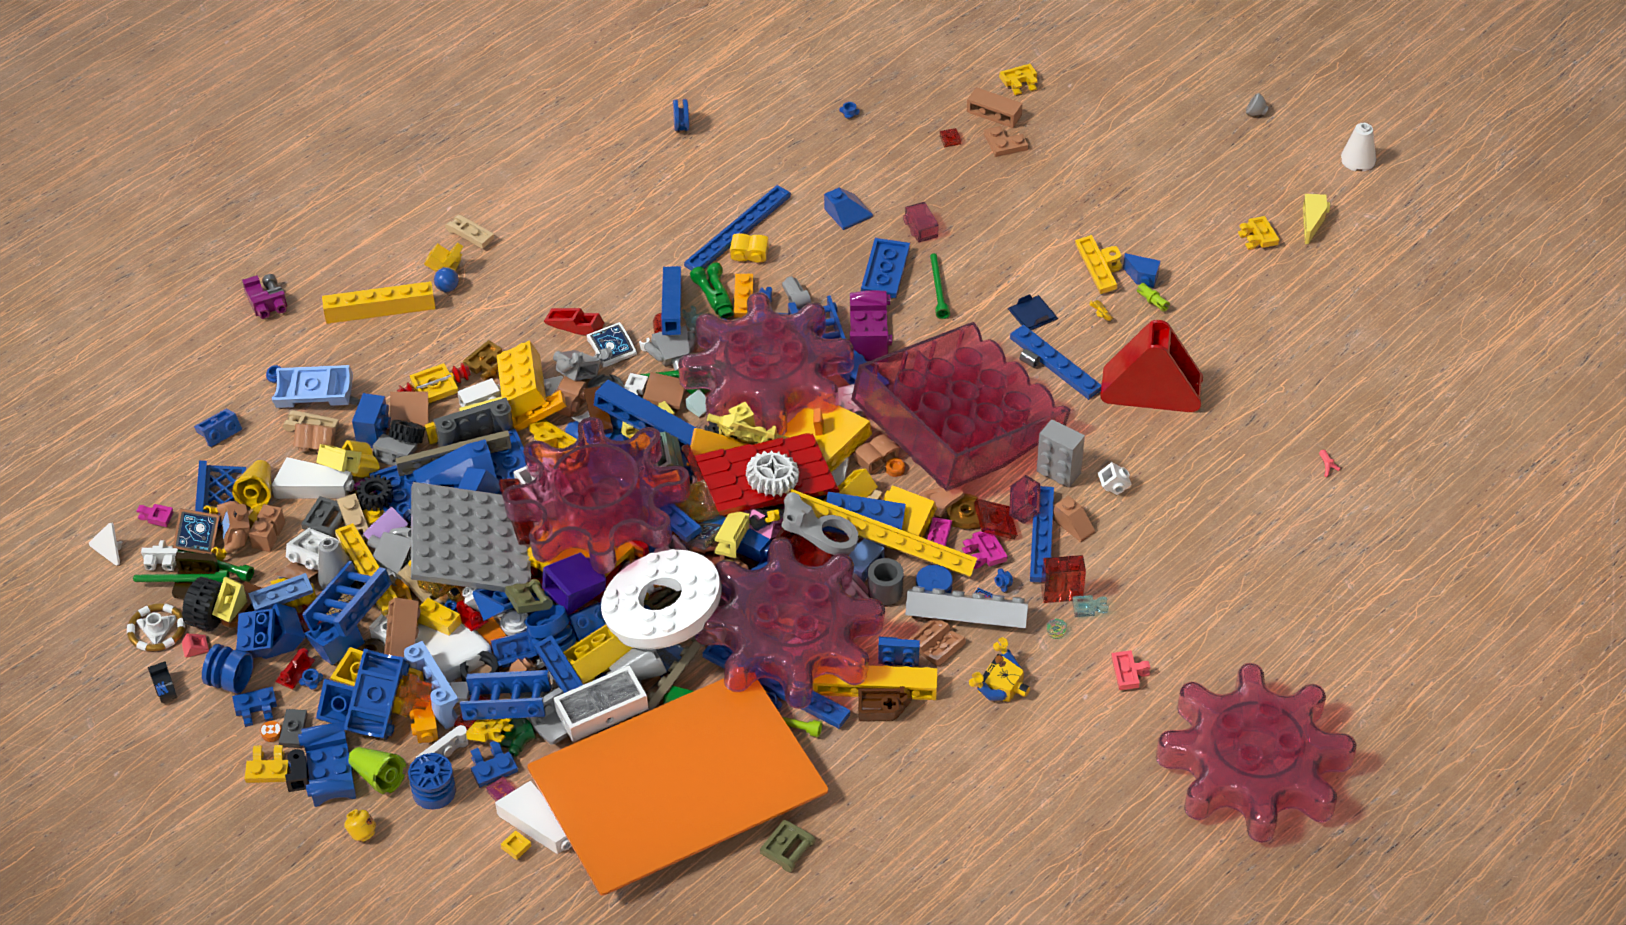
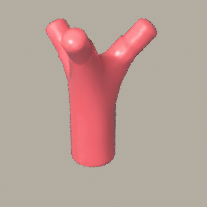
M1326 450L1319 452L1325 464V477H1328L1331 467L1337 471L1340 470V467L1334 463V460L1330 458Z

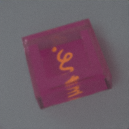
M504 777L486 788L487 793L495 801L500 800L515 790Z

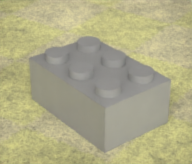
M1051 419L1039 434L1036 471L1043 476L1055 480L1059 484L1070 487L1081 474L1085 435Z

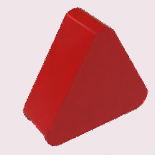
M1153 320L1103 367L1100 398L1103 402L1113 405L1195 412L1201 407L1200 393L1203 374L1169 323L1163 320Z

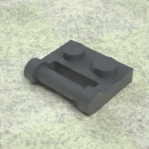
M319 496L301 523L302 529L311 528L334 537L336 535L335 530L343 521L337 501ZM334 511H339L331 525L326 527L325 525Z

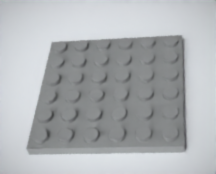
M413 482L411 486V579L505 592V586L529 583L531 581V562L528 560L530 557L528 556L527 549L530 548V530H528L526 521L523 522L522 517L524 518V515L519 510L521 506L518 507V504L514 507L512 504V508L511 505L508 506L507 501L515 497L511 496L510 498L509 496L508 499V496L505 497V495ZM520 497L518 503H522L529 523V501L527 498ZM516 507H517L518 510H519V512H516V513L513 514V511H512V515H511L510 510H512V509H514V508L516 509ZM520 516L522 521L514 524L513 519H517ZM517 524L519 527L523 525L525 528V532L520 535V539L517 531H521V528L516 530L515 525Z

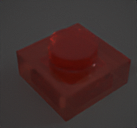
M956 128L940 131V139L944 148L961 145V138Z

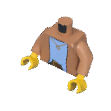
M228 501L217 505V507L205 506L204 510H208L209 513L220 514L219 519L224 548L214 547L211 553L216 554L217 560L223 561L226 558V553L230 554L239 548L245 547L250 530L247 508L245 504H239L236 501Z

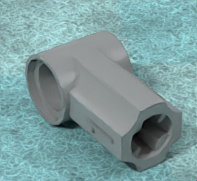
M791 276L782 282V287L788 296L789 303L795 302L797 309L811 306L810 295L807 290H803L797 278Z

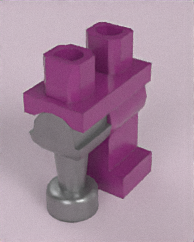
M267 274L262 278L264 287L269 289L263 291L258 275L242 280L244 292L256 316L264 319L268 318L272 311H277L279 314L287 311L286 307L288 306L285 293L281 286H276L278 281L274 274Z

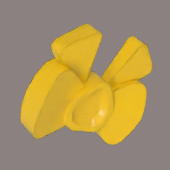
M1091 300L1089 302L1090 306L1097 309L1096 314L1098 317L1104 318L1107 321H1111L1114 318L1108 314L1103 303L1099 300L1094 302Z

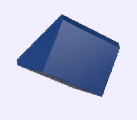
M467 468L458 488L499 494L503 483L487 470Z
M486 589L473 591L472 595L483 620L515 609L505 592Z
M325 678L316 719L330 723L343 722L345 725L354 686Z

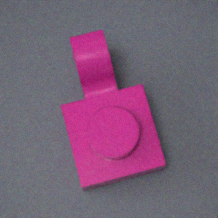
M154 504L152 508L139 505L136 511L140 513L138 519L148 520L150 524L167 527L174 513L172 507Z

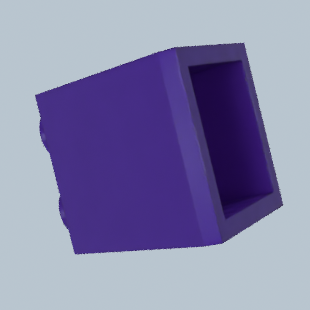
M580 552L543 568L542 588L557 605L564 606L567 615H569L605 590L606 577L594 567L589 557H585Z

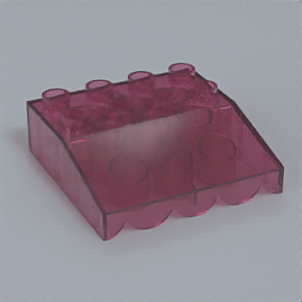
M974 322L859 365L851 398L868 418L872 419L892 441L896 442L916 464L920 465L946 491L1006 467L1039 445V434L1051 419L1066 426L1071 411L1066 406L1056 407L1052 394L1044 385L1040 383L1031 384L1027 371L1020 363L1016 361L1006 362L1005 354L997 342L991 339L983 341L981 332Z

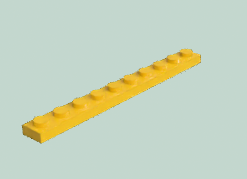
M791 489V492L798 494L803 502L812 507L817 518L828 515L843 517L855 526L859 537L934 565L945 567L969 578L971 577L977 560L976 557Z

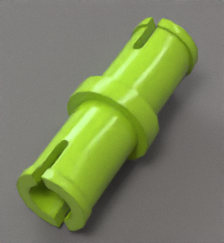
M1141 283L1138 286L1141 290L1137 289V293L1145 297L1149 304H1154L1162 312L1169 308L1170 302L1161 297L1157 290H1152L1145 283Z

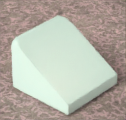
M697 390L686 399V408L699 418L713 408V405L700 390Z

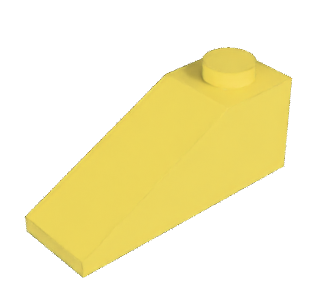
M1305 194L1303 202L1305 244H1309L1324 222L1326 213L1330 211V202H1327L1326 195Z

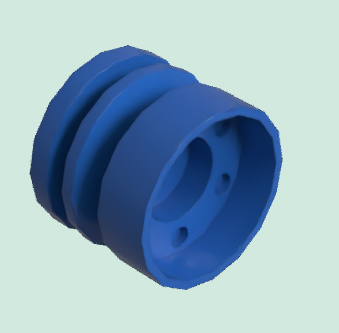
M553 605L548 610L535 611L525 620L528 632L533 637L532 642L534 645L552 635L562 652H564L577 639L571 624H568L570 620L564 606Z
M221 644L213 645L203 663V683L215 688L222 687L223 690L235 694L242 693L252 675V654L238 649L233 650Z
M427 753L417 757L410 764L408 770L412 796L417 805L424 809L434 810L448 805L454 799L456 786L452 764L448 758L437 753Z

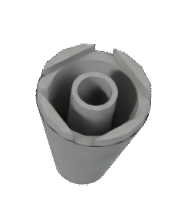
M326 538L319 544L318 581L323 590L348 561H351L339 542L334 538Z
M632 648L609 667L610 672L607 674L629 665L638 681L661 676L667 672L656 649Z

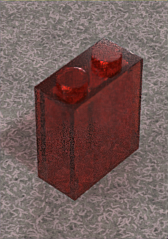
M1083 555L1043 558L1041 578L1043 603L1083 600L1086 576Z

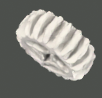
M772 450L770 453L763 451L762 455L757 453L755 457H751L746 469V479L748 485L752 486V490L757 489L758 494L763 492L765 496L767 494H772L773 497L775 494L782 496L783 493L788 494L797 485L799 471L797 463L793 461L792 457L788 458L787 454L781 455L780 451L778 453H773Z

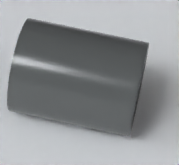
M1024 349L1019 359L1035 368L1039 364L1041 357L1028 349Z

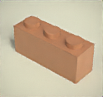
M976 87L967 99V112L1013 128L1022 116L1023 103Z
M396 597L389 601L384 654L404 657L405 648L415 644V639H417L419 629L416 627L417 620L420 617L419 601Z

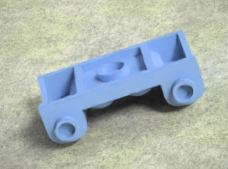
M349 365L276 369L277 387L272 397V402L276 408L294 407L295 403L329 402L330 406L349 405L353 381V372Z
M420 641L405 648L404 658L407 659V664H410L411 668L423 672L425 686L428 691L432 690L431 706L436 719L445 729L461 723L453 709L458 701V697L424 642Z

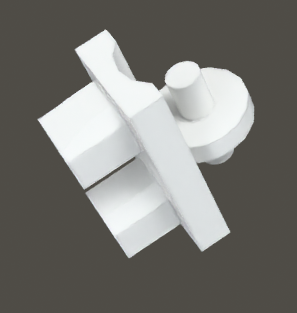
M160 540L159 546L142 548L141 554L144 559L145 570L154 571L157 564H162L164 570L174 571L176 566L175 556L178 549L173 548V546H167L165 540Z

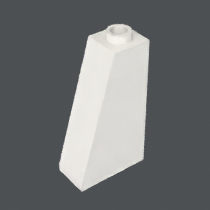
M287 457L271 487L274 498L318 499L319 496L342 498L353 490L354 480H352V475L349 471L343 472L327 466Z
M531 781L495 802L497 815L556 854L571 847L569 840L543 795Z

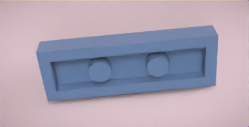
M306 573L248 594L254 610L259 611L270 609L275 603L284 604L312 594L313 589Z

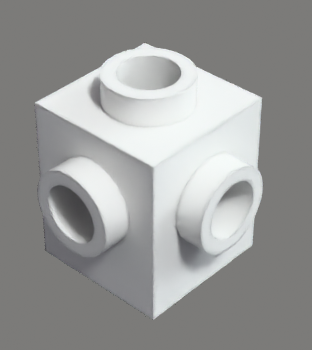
M1113 462L1098 472L1102 487L1108 492L1119 495L1132 485L1128 470Z

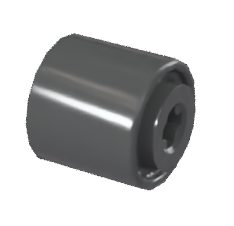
M881 558L875 560L868 569V595L876 604L882 606L897 603L903 595L904 573L901 564L896 560Z

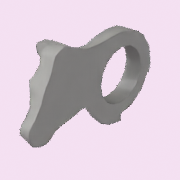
M794 492L787 494L784 499L785 509L781 525L784 530L803 536L819 549L833 555H846L855 550L858 532L849 520L835 515L817 518L812 507L803 502L798 494ZM826 526L838 527L847 533L849 540L841 543L834 542L824 535L822 528Z

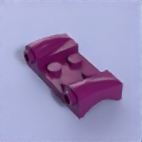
M880 290L851 292V331H887L888 356V346H892V334L888 335L887 305H890V294Z

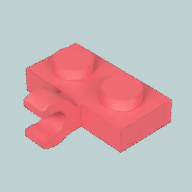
M1132 650L1111 653L1119 690L1139 688L1138 675L1142 677L1150 675L1149 661L1135 663Z

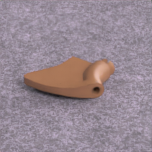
M935 488L924 491L919 496L935 501L937 509L933 517L941 518L952 504L964 496V492L954 488Z

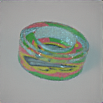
M1052 619L1047 623L1046 632L1048 636L1054 639H1060L1065 636L1067 625L1063 620Z

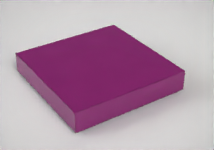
M850 331V351L854 349L858 354L863 355L866 361H887V331Z

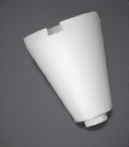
M1368 123L1356 125L1342 151L1341 161L1346 168L1356 171V169L1367 171L1375 165L1374 134L1372 126Z

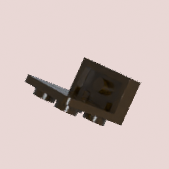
M176 552L177 574H215L220 570L216 554ZM175 582L172 596L184 599L193 582Z

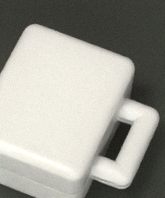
M422 624L417 626L419 633L417 639H415V644L420 641L424 642L449 684L461 677V663L466 661V665L469 666V673L485 664L484 661H479L481 656L477 655L478 653L488 651L492 654L490 644L476 630L471 632L463 624L450 635Z

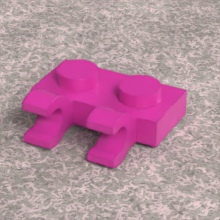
M991 528L973 533L972 539L963 541L965 547L962 548V551L965 554L969 555L976 549L980 551V553L971 555L977 558L973 569L980 568L984 563H987L990 567L1007 561V555Z

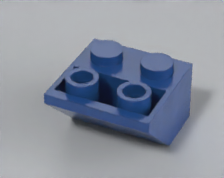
M275 609L239 613L236 649L249 652L253 658L268 656L273 649Z
M336 612V613L331 614V615H333V616H338L339 613ZM321 622L312 630L310 629L304 633L322 659L331 665L341 660L350 647L357 649L365 644L357 625L347 637L340 636L335 625L327 622Z

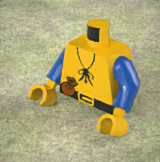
M1001 637L998 639L1001 646L998 642L993 644L994 650L1001 651V655L997 654L983 675L980 672L973 673L972 678L969 680V685L971 687L977 686L978 692L990 701L1003 700L1009 702L1016 693L1026 697L1030 691V686L1023 683L1024 671L1011 651L1006 649L1008 646L1007 639Z

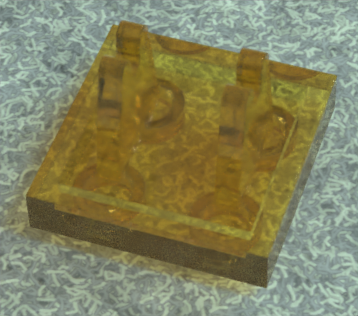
M705 480L668 493L670 501L697 524L720 515Z

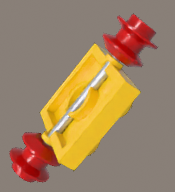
M443 363L409 375L412 384L407 382L404 388L399 385L397 392H428L429 404L458 393V387L454 380L461 383V379L465 378L468 381V376H471L468 366H464L463 363H461L460 368L453 366L452 372L449 373Z

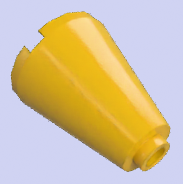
M264 460L255 461L234 482L232 495L236 502L251 507V509H254L258 504L261 506L268 504L271 498V466L268 462Z

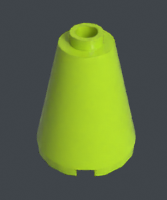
M356 747L349 754V764L378 793H392L402 783L405 776L403 774V767L406 768V762L401 756L363 747Z

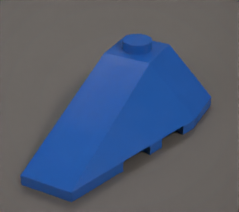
M485 439L466 444L413 471L416 482L438 486L453 484L454 487H459L467 468L484 469L496 477L491 454Z

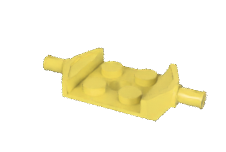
M709 413L707 416V421L716 423L719 427V434H724L726 437L732 435L739 437L740 440L755 442L756 444L782 437L783 439L789 438L779 435L774 425L766 431L763 427H751L743 421L736 422L737 414L719 417Z

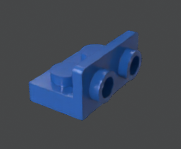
M227 408L194 426L196 432L205 438L210 447L242 430L236 414Z

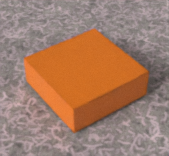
M814 408L813 413L816 436L823 434L824 421L820 408Z

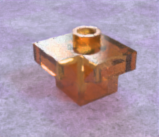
M409 674L404 686L401 685L399 690V698H402L400 715L408 716L414 709L426 710L430 702L431 682L422 681L418 678V675Z

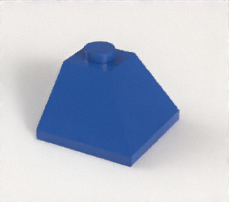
M839 187L824 194L825 211L843 230L873 217L871 211L852 192Z

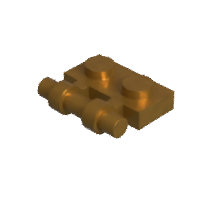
M488 340L465 358L463 364L464 366L467 365L469 370L475 374L484 371L480 376L485 381L496 375L498 371L497 355L502 353V348ZM493 361L496 362V363L493 364L492 366L489 365V364H490L491 362H493Z

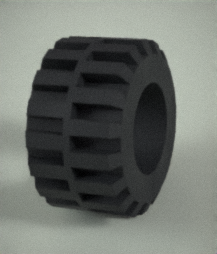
M200 577L191 584L185 595L182 607V616L185 624L206 631H213L218 627L221 621L219 617L212 615L222 586L221 582Z

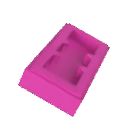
M933 517L927 540L946 546L952 527V520Z

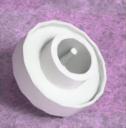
M515 609L507 611L500 619L501 629L506 635L527 631L525 620L528 614H518Z

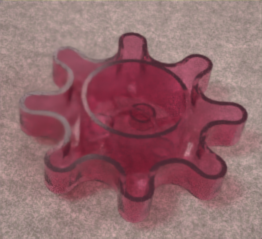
M756 292L748 297L746 303L747 313L739 319L724 320L711 313H704L697 318V343L706 350L683 355L678 362L679 382L682 387L686 389L706 388L712 390L705 399L706 419L709 413L719 417L729 415V409L746 402L754 415L761 420L762 427L766 431L774 425L777 428V433L784 435L787 432V416L793 410L799 408H809L812 410L820 408L822 414H828L838 408V387L828 377L846 374L853 370L854 346L851 341L843 338H821L826 332V312L821 304L809 303L797 313L790 315L779 314L772 310L770 299L766 294Z
M588 417L578 424V439L568 447L554 448L542 441H532L526 444L523 450L526 469L535 479L526 484L513 485L506 488L502 497L506 515L511 521L538 522L529 533L532 554L537 561L542 563L550 562L566 549L579 548L589 553L591 566L594 571L606 574L615 568L617 563L616 551L624 543L641 541L657 549L665 548L670 544L672 540L670 517L660 508L668 504L686 501L690 496L691 487L689 473L686 468L682 466L659 467L655 465L660 461L663 454L661 434L657 429L652 427L642 428L628 440L615 441L605 436L603 423L600 419Z
M776 538L769 545L767 565L763 568L748 570L731 560H721L716 564L715 568L721 580V597L727 603L716 608L711 617L705 622L703 630L694 637L700 644L725 645L733 651L725 662L724 684L729 690L741 692L757 679L771 678L783 686L786 702L793 708L801 709L810 704L813 680L818 676L832 674L850 685H858L865 681L869 657L867 652L855 644L853 640L863 636H874L882 631L885 607L878 599L854 598L845 592L851 586L853 579L854 563L850 556L843 553L836 554L821 566H807L796 559L794 546L791 541L786 538Z
M1251 662L1245 663L1239 668L1235 690L1227 694L1213 693L1198 682L1189 681L1185 683L1180 689L1177 710L1192 727L1184 730H1167L1163 732L1158 738L1156 760L1160 766L1168 769L1187 770L1196 778L1187 789L1184 805L1185 813L1192 819L1202 820L1209 817L1219 808H1233L1241 812L1245 817L1247 833L1250 838L1261 843L1268 842L1274 837L1278 813L1282 810L1298 809L1317 822H1327L1334 815L1337 793L1333 786L1320 775L1325 772H1344L1349 770L1354 762L1357 744L1355 739L1349 734L1326 732L1316 725V722L1323 714L1326 701L1325 690L1317 684H1307L1292 695L1277 694L1266 686L1262 667Z

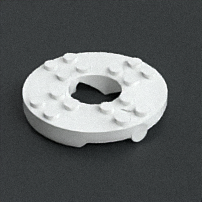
M674 549L650 553L626 566L612 579L602 598V615L609 630L627 646L638 649L670 647L690 639L703 630L705 622L714 613L720 601L721 580L712 562L698 553ZM654 585L666 586L676 591L682 590L681 596L671 606L661 610H648L644 608L646 593L653 591Z

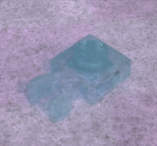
M693 305L691 306V312H686L683 309V318L686 319V325L689 329L694 328L695 335L704 332L707 319L703 313L696 314V308Z
M1092 595L1072 597L1075 617L1095 616V611L1099 613L1108 612L1109 606L1101 605L1107 604V597H1099L1097 600H1093Z

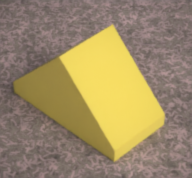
M224 577L212 615L231 622L247 602L243 584Z

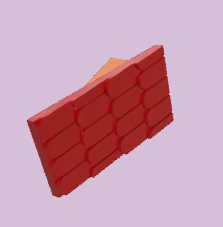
M805 433L785 439L782 437L754 445L746 444L726 450L719 449L695 455L719 514L727 517L729 513L744 512L746 510L784 503V499L787 496L786 493H783L782 496L775 494L774 497L772 494L765 496L763 492L758 494L757 489L752 490V486L748 485L746 479L748 462L757 453L762 455L763 451L770 453L771 450L773 453L780 451L781 455L787 454L788 458L792 457L793 461L797 463L799 477L797 485H795L793 490L812 497L827 495L828 492L839 493V488L813 433Z

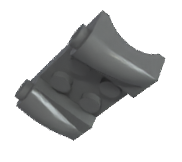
M507 398L433 419L438 437V447L514 429L511 407Z

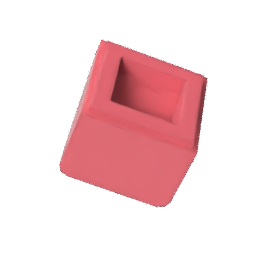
M186 633L182 641L185 657L209 652L206 635Z

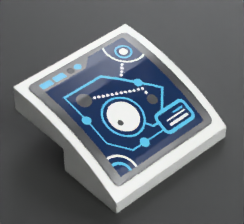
M620 322L587 334V341L594 349L595 355H601L600 349L611 347L612 357L604 359L600 363L603 368L637 355L631 339Z

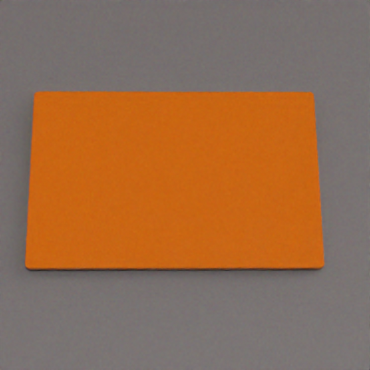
M750 668L732 674L527 765L529 773L601 896L607 895L828 793L827 785Z

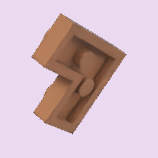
M1001 126L984 129V135L995 157L1028 150V143L1023 134L1006 137Z

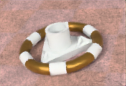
M164 603L151 604L139 609L130 618L127 625L129 641L138 649L151 652L161 651L173 646L185 631L182 612L175 606ZM153 611H165V612L171 613V614H173V615H172V616H162V617H161V615H160L159 613H150V612H153ZM176 620H178L176 633L162 642ZM136 623L152 644L142 642L136 638Z

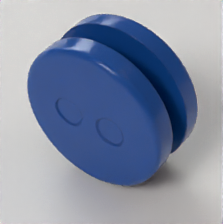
M678 99L673 100L675 131H679V129L681 131H689L687 99L682 100L683 108L678 107Z
M928 565L917 573L916 586L925 587L924 590L926 591L939 588L944 589V593H952V574L945 567Z

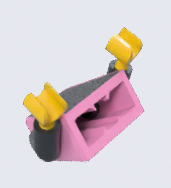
M772 505L744 511V513L749 514V528L769 539L789 532L781 526L784 509Z

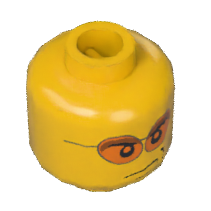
M355 809L347 814L344 827L352 839L364 842L375 834L376 822L368 811H358Z

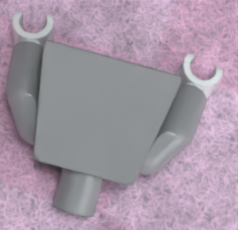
M682 326L681 335H662V332L652 334L651 342L649 338H646L647 342L642 343L639 341L642 351H647L657 361L662 362L664 366L673 364L674 370H685L684 361L689 360L690 354L694 352L697 340L694 328H691V331H687V327Z

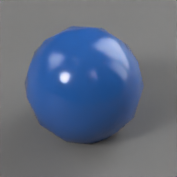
M443 267L435 273L434 285L438 290L451 292L458 286L459 278L455 270Z

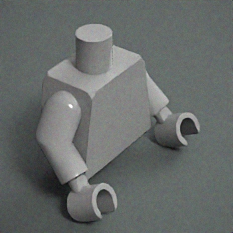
M611 347L600 349L601 355L596 354L593 357L577 350L556 351L553 356V360L557 362L556 371L574 381L594 378L598 374L600 363L604 359L612 357Z
M408 527L393 528L389 533L383 532L381 538L371 535L367 544L376 549L373 557L380 568L386 569L392 581L391 585L395 587L397 586L395 580L397 578L402 579L398 572L407 566L411 560V528Z

